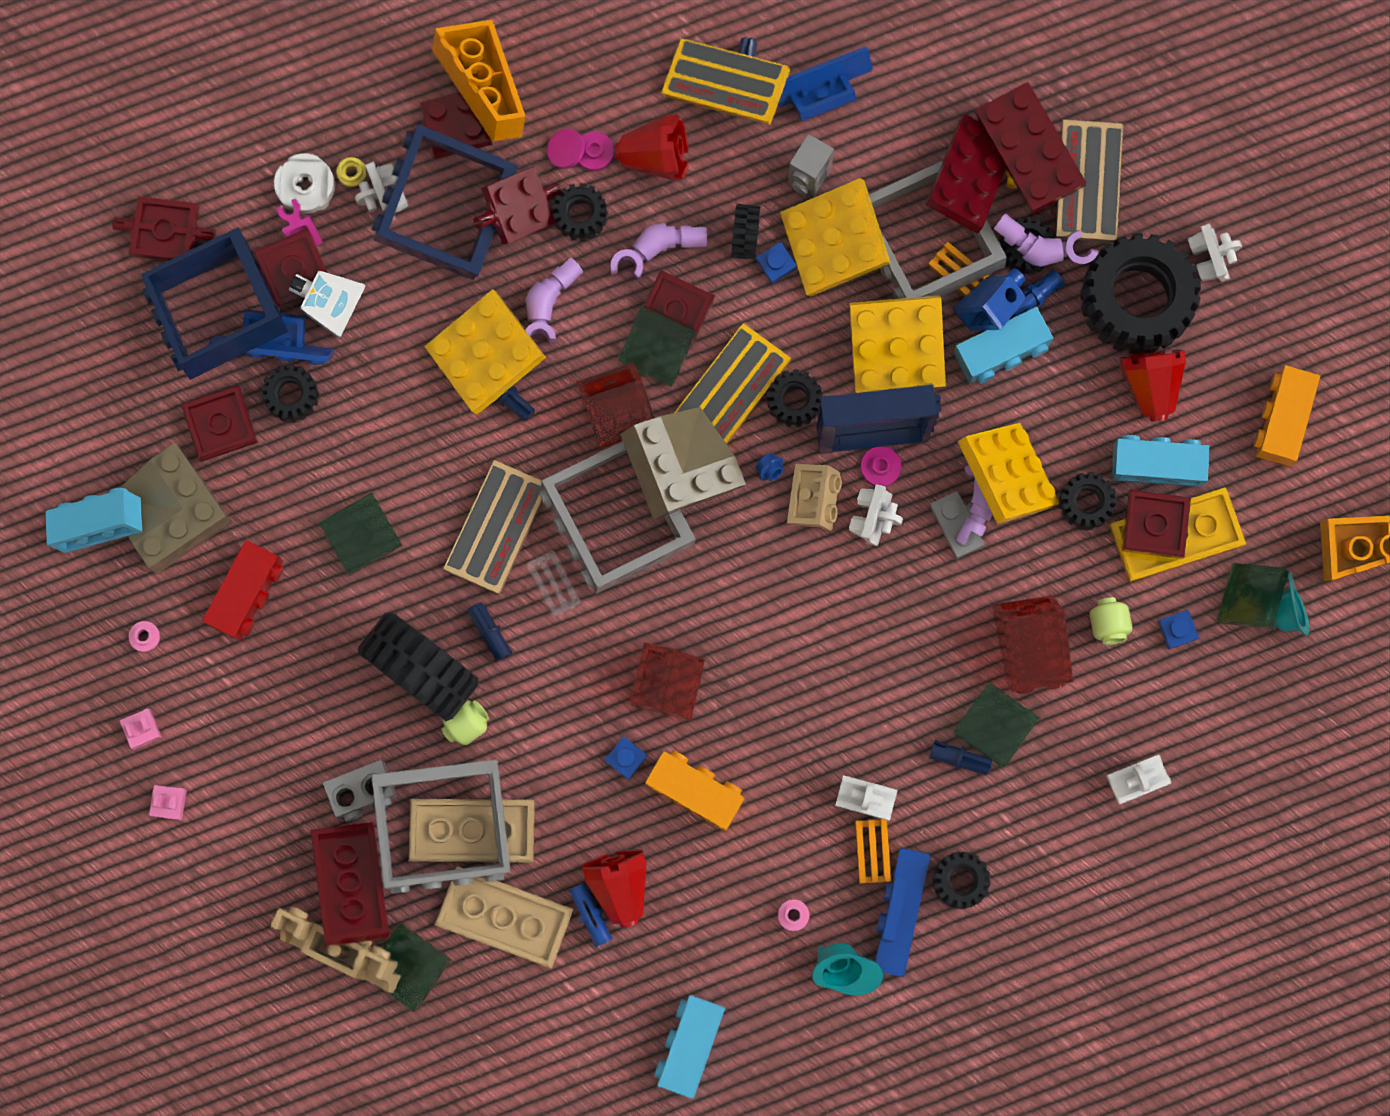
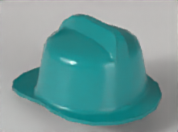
M1289 571L1290 586L1271 597L1266 606V613L1272 624L1282 632L1301 631L1304 635H1308L1310 626L1307 612L1296 590L1292 573Z
M835 943L829 946L821 945L818 947L817 965L812 972V979L816 985L853 996L868 994L881 985L883 970L879 964L859 956L851 945Z

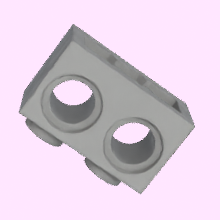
M808 134L790 162L788 183L791 184V188L801 195L809 194L814 197L832 169L834 148Z
M379 760L323 782L336 818L340 820L344 818L345 822H349L362 817L363 810L374 807L376 811L374 795L369 793L368 787L372 781V775L389 773L385 762ZM394 786L383 787L386 808L392 805L391 799L398 796ZM346 790H352L354 793L353 803L350 806L343 807L340 804V795Z

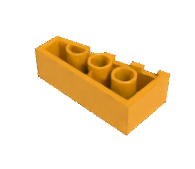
M486 20L435 28L432 51L491 140L496 142L522 137L526 116L493 21Z
M1390 516L1333 518L1320 521L1323 581H1332L1390 563Z

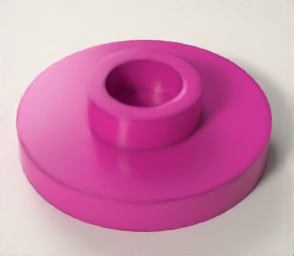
M572 129L559 130L551 137L548 143V157L559 168H571L583 157L585 143L578 132Z
M588 132L582 135L585 151L583 157L578 162L579 165L589 171H600L606 168L614 157V146L611 139L601 132Z
M887 447L870 449L864 455L861 462V473L864 479L873 486H889L898 479L901 472L899 456L895 451Z

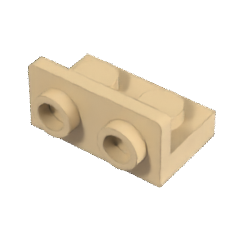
M795 464L787 523L792 526L820 527L825 531H832L833 523L836 521L838 514L836 507L837 494L842 486L840 472L829 465Z

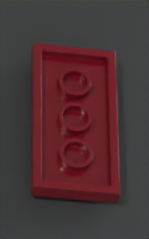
M1029 82L975 109V115L1032 214L1086 186L1085 179Z
M965 113L958 122L925 205L978 234L985 224L1006 167L981 123Z
M373 822L311 830L325 946L389 938Z

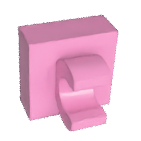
M148 708L120 720L130 748L133 750L162 738L154 716Z
M154 785L149 816L182 820L187 790Z

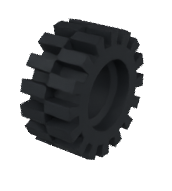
M580 183V187L570 184V189L566 190L564 187L561 190V195L556 196L555 204H553V216L558 230H561L562 235L565 237L567 235L570 236V239L576 241V238H580L581 242L586 241V237L589 236L593 239L596 232L600 234L603 231L602 226L606 225L607 222L605 199L602 198L599 190L595 191V187L592 185L587 188L585 183ZM578 202L588 204L592 209L590 218L584 222L573 221L569 217V209L573 204Z
M736 204L731 258L756 259L760 206Z
M1026 217L1024 221H1022V218L1016 219V222L1025 228L1024 232L1027 235L1031 232L1036 237L1039 235L1043 238L1055 237L1053 231L1049 232L1050 226L1047 223L1044 226L1041 224V219L1037 218L1036 222L1032 221V217ZM1002 236L1000 245L1007 256L1006 264L1010 265L1009 270L1014 268L1022 274L1028 272V275H1034L1035 271L1039 273L1044 269L1045 266H1035L1023 260V255L1017 251L1016 245L1010 246L1004 241L1005 237Z
M289 364L287 368L281 365L278 371L271 370V376L269 378L265 377L263 380L265 386L261 387L263 393L261 397L267 409L274 417H278L284 422L290 420L293 423L298 418L301 420L306 419L305 415L307 413L311 415L314 412L313 406L318 404L317 396H319V391L312 376L300 366L296 368L292 364ZM287 383H295L301 388V397L293 404H285L279 399V391Z
M794 369L791 373L788 370L784 371L782 376L778 375L775 377V381L769 387L768 408H770L772 417L775 416L780 424L782 422L786 423V427L796 425V428L804 423L806 425L811 423V420L815 419L818 415L820 397H822L821 386L817 384V379L814 376L811 378L806 371L803 373H799V369ZM791 388L801 389L806 394L807 401L803 407L791 409L783 401L784 393Z
M1088 472L1087 474L1079 473L1076 477H1072L1064 486L1059 497V509L1062 508L1063 512L1061 515L1069 520L1067 523L1071 526L1075 524L1077 529L1087 528V530H1092L1094 527L1102 526L1113 514L1114 507L1117 504V498L1114 497L1116 491L1115 488L1111 489L1110 485L1112 483L1109 480L1104 481L1102 479L1104 476L1101 474L1095 476L1093 475L1094 472ZM1083 490L1094 492L1099 498L1098 508L1093 512L1082 511L1076 503V497L1079 492Z
M955 852L946 856L938 863L933 873L934 879L932 880L936 895L940 897L943 903L952 908L966 909L979 904L988 894V889L991 885L989 879L991 875L986 868L987 865L977 855L969 854V852ZM964 868L972 874L974 882L969 891L960 893L951 887L949 879L955 869Z

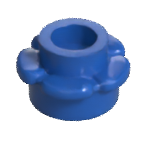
M769 453L762 457L755 468L760 474L759 478L763 481L777 479L783 472L782 466L784 461L774 453Z

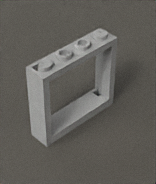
M943 161L869 194L873 209L934 182ZM985 221L982 230L978 234L972 231L985 258L915 291L912 290L881 231L891 264L881 267L880 270L885 280L890 279L895 288L892 291L895 299L936 295L943 297L1005 268L1007 256L988 221Z
M623 441L542 480V491L539 492L545 508L551 507L555 518L552 520L556 530L560 535L565 534L570 543L566 547L574 562L579 560L584 570L580 572L583 581L586 582L588 588L593 587L596 594L693 547L696 540L681 510L664 516L676 538L675 540L601 575L556 487L626 454L627 450Z
M497 760L372 775L384 888H391V894L409 892L410 885L422 884L423 890L441 888V881L454 880V886L473 884L472 877L485 876V882L504 880L503 873H510ZM488 774L498 864L393 877L383 787Z

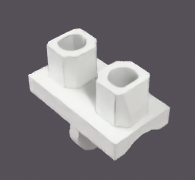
M374 162L367 164L366 168L374 188L370 189L367 182L360 183L361 192L356 195L355 200L358 205H367L369 212H374L377 210L375 201L379 199L384 211L386 204L381 202L385 192L384 186L394 183L396 176L391 175L394 167L392 164H387L376 168ZM403 192L395 213L408 207Z
M1210 223L1201 226L1202 232L1188 238L1194 256L1208 250L1211 256V260L1197 264L1201 280L1209 281L1217 278L1221 282L1229 280L1230 276L1223 256H1227L1229 264L1237 262L1235 252L1242 248L1241 241H1231L1229 233H1224L1220 235L1222 245L1219 246L1214 228H1211Z
M876 485L875 489H860L857 504L860 507L869 509L867 517L853 516L849 526V530L853 534L874 546H878L882 532L890 534L892 525H902L903 518L896 515L898 504L891 502L892 494L885 490V486Z
M1160 755L1107 775L1118 805L1171 784Z
M843 775L835 806L890 821L898 790Z

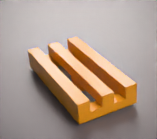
M947 242L942 250L936 254L935 258L928 263V267L942 278L950 273L938 264L940 261L954 272L962 269L946 256L947 253L964 267L973 262ZM989 275L983 277L980 280L983 281L985 278L989 277ZM975 281L970 285L975 288L979 282ZM966 286L957 290L964 297L971 292Z
M887 820L855 821L859 884L891 882ZM863 827H868L872 877H866ZM875 827H880L884 876H878Z

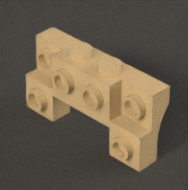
M291 906L290 910L278 909L270 927L280 931V940L300 948V952L353 978L364 979L389 993L394 992L401 975L394 972L398 962L389 959L390 952L377 946L370 947L372 941L325 946L323 925L308 920L307 916L309 913L294 906Z

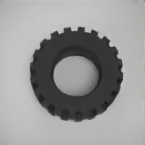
M1135 233L1128 240L1127 237L1122 236L1117 238L1113 245L1108 243L1092 261L1084 277L1080 299L1083 301L1081 306L1082 314L1089 318L1087 326L1091 332L1097 330L1100 333L1098 339L1104 344L1107 340L1114 343L1112 349L1121 352L1123 347L1129 349V354H1139L1141 350H1145L1148 354L1156 352L1159 347L1165 349L1184 333L1199 307L1201 298L1198 296V293L1201 290V282L1199 279H1195V275L1198 272L1195 264L1188 265L1186 261L1189 255L1184 250L1177 252L1174 249L1176 243L1169 239L1166 244L1160 242L1159 235L1151 234L1148 239H1143L1142 233ZM1128 271H1142L1151 274L1160 281L1166 291L1167 305L1160 315L1151 318H1139L1128 314L1118 305L1114 298L1112 287L1115 279L1120 274Z
M393 612L383 614L358 647V654L445 721L455 717L478 687L479 679Z

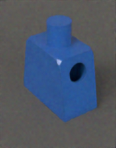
M1014 268L1006 275L989 276L952 309L969 331L1000 330L1025 301V295L1019 288L1025 282V277L1019 270Z

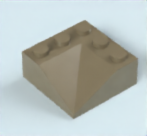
M701 407L663 415L633 425L620 434L654 520L731 493L746 484L735 455Z
M176 443L150 459L120 487L141 498L142 532L129 535L128 538L148 568L156 574L233 523L185 452Z

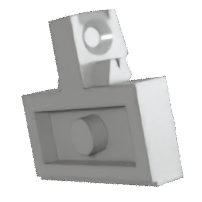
M958 491L929 505L956 560L984 547L981 537L971 532L966 545L955 541L966 517L970 518L972 515L969 512L972 503L964 505Z

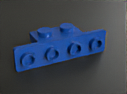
M868 48L857 49L788 76L777 108L792 103L801 121L855 101V91L849 80L872 71Z
M246 309L244 312L243 328L265 318L264 311ZM283 313L280 314L289 332L246 352L247 356L253 358H263L265 355L277 356V359L280 361H294L295 358L305 359L307 363L313 365L324 364L333 356V348L305 345L306 316ZM215 335L209 342V345L226 336Z
M905 848L899 850L893 882H887L883 901L888 902L886 914L880 913L876 930L881 932L875 962L879 964L883 973L899 977L905 975L930 860L929 854Z

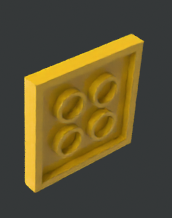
M861 178L780 212L806 295L810 297L891 264L865 181Z
M494 289L424 346L470 410L476 415L481 413L546 359V356Z
M940 295L849 303L855 393L933 384V387L946 386L942 301Z
M1021 423L968 435L957 441L997 524L1045 511L1060 504L1055 494V489L1050 484L1042 468V463L1037 457L1029 441V436Z

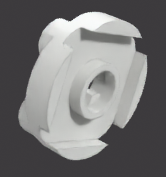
M303 153L290 157L288 162L278 168L274 178V188L285 208L294 212L291 200L296 198L301 205L300 214H311L327 208L335 191V179L332 171L322 159L313 154ZM304 177H308L309 182L312 183V186L308 187L307 190H302L301 187L297 186V183L302 182Z

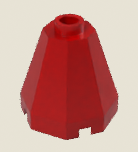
M678 114L665 115L622 135L619 143H616L615 146L617 161H621L625 168L669 180L684 179L688 170L689 160H683L684 153H689V144L683 120H679Z
M1177 349L1172 350L1170 354H1165V350L1148 354L1128 355L1129 358L1120 357L1121 372L1142 416L1150 417V422L1168 420V414L1175 413L1186 364L1185 351Z
M643 849L622 850L616 852L617 856L609 857L606 854L582 864L587 885L612 924H620L621 928L638 924V919L643 917L646 881V860Z

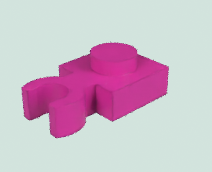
M296 198L291 200L294 206V212L291 214L286 213L282 205L277 207L279 216L289 223V225L282 228L286 237L309 228L316 246L323 243L311 216L308 215L301 218V205Z

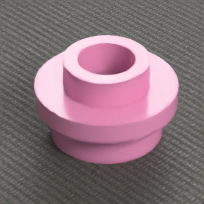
M148 621L136 623L129 632L131 646L140 652L153 650L160 641L158 628ZM147 631L149 634L148 639L143 642L140 641L139 634Z
M788 900L781 905L778 911L779 922L789 931L801 930L808 923L809 910L799 900ZM796 909L799 912L800 917L797 921L789 920L788 912L790 910Z

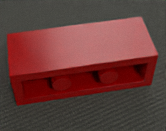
M245 540L202 621L238 641H241L243 636L247 637L254 626L252 618L257 609L261 610L268 600L269 593L267 591L271 583H276L283 572V566H281L283 560L279 556Z

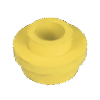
M355 157L342 160L337 167L339 181L348 187L358 186L365 180L367 175L364 163ZM351 169L357 170V174L354 177L347 176V172Z

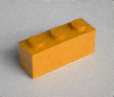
M1287 365L1279 373H1274L1269 390L1274 391L1271 402L1266 401L1261 418L1266 419L1263 430H1258L1254 440V447L1258 448L1255 457L1288 467L1297 462L1321 375Z
M672 750L671 754L663 751L645 782L646 786L726 832L745 800L740 795L742 790L728 781L722 785L713 780L715 774L702 766H699L696 770L687 765L686 763L689 759Z

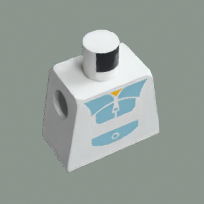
M318 271L313 282L296 274L289 291L305 298L299 309L301 312L334 336L340 338L366 285Z

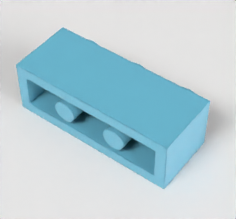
M1035 307L1008 320L1000 330H987L956 345L953 353L969 384L975 381L982 384L994 378V372L1005 368L1006 371L1012 370L1022 364L1021 359L1029 355L1036 358L1049 351L1048 346H1050L1053 336L1038 307Z
M1123 435L1122 439H1117L1113 445L1111 480L1203 487L1208 482L1210 445H1201V441L1192 439L1183 440L1182 443H1172L1171 439L1165 437L1152 438V441L1140 440V437L1136 435Z
M114 488L109 493L100 496H86L82 501L75 503H61L57 508L46 511L47 545L63 553L142 532L141 498L128 492L125 488Z
M689 995L688 1001L681 999L675 1016L680 1018L681 1021L677 1031L670 1030L665 1047L670 1049L666 1061L660 1059L654 1076L660 1079L659 1087L694 1099L725 1007Z

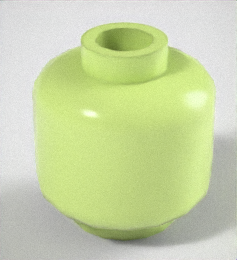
M1110 597L1099 600L1098 606L1090 611V622L1094 638L1102 641L1104 645L1118 644L1127 640V635L1132 632L1128 605L1116 602V598Z
M467 700L453 719L443 720L444 727H442V732L450 742L456 741L461 745H468L487 730L488 714L480 703L475 700L473 702Z

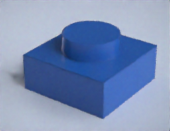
M781 242L756 257V262L771 284L797 269L796 263Z
M1188 610L1157 621L1168 650L1199 639Z
M623 736L604 761L626 779L630 780L648 755Z

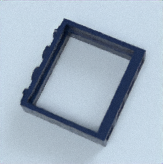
M418 124L413 132L408 130L402 147L406 149L403 160L397 158L391 175L396 176L393 187L387 186L381 202L385 203L386 206L383 214L377 213L371 230L376 231L373 240L474 280L479 276L495 232V227L492 224L479 229L468 261L389 230L421 141L427 142L500 173L497 181L515 174L518 165Z
M239 227L141 274L146 285L142 292L148 303H153L155 306L151 313L158 326L163 325L165 330L160 333L168 349L173 348L174 354L170 355L177 371L184 370L190 380L289 332L251 248ZM239 256L266 317L189 355L163 292Z
M933 384L820 397L816 421L819 454L928 442L930 433L934 432L936 419H939V412H941L940 393L934 394Z

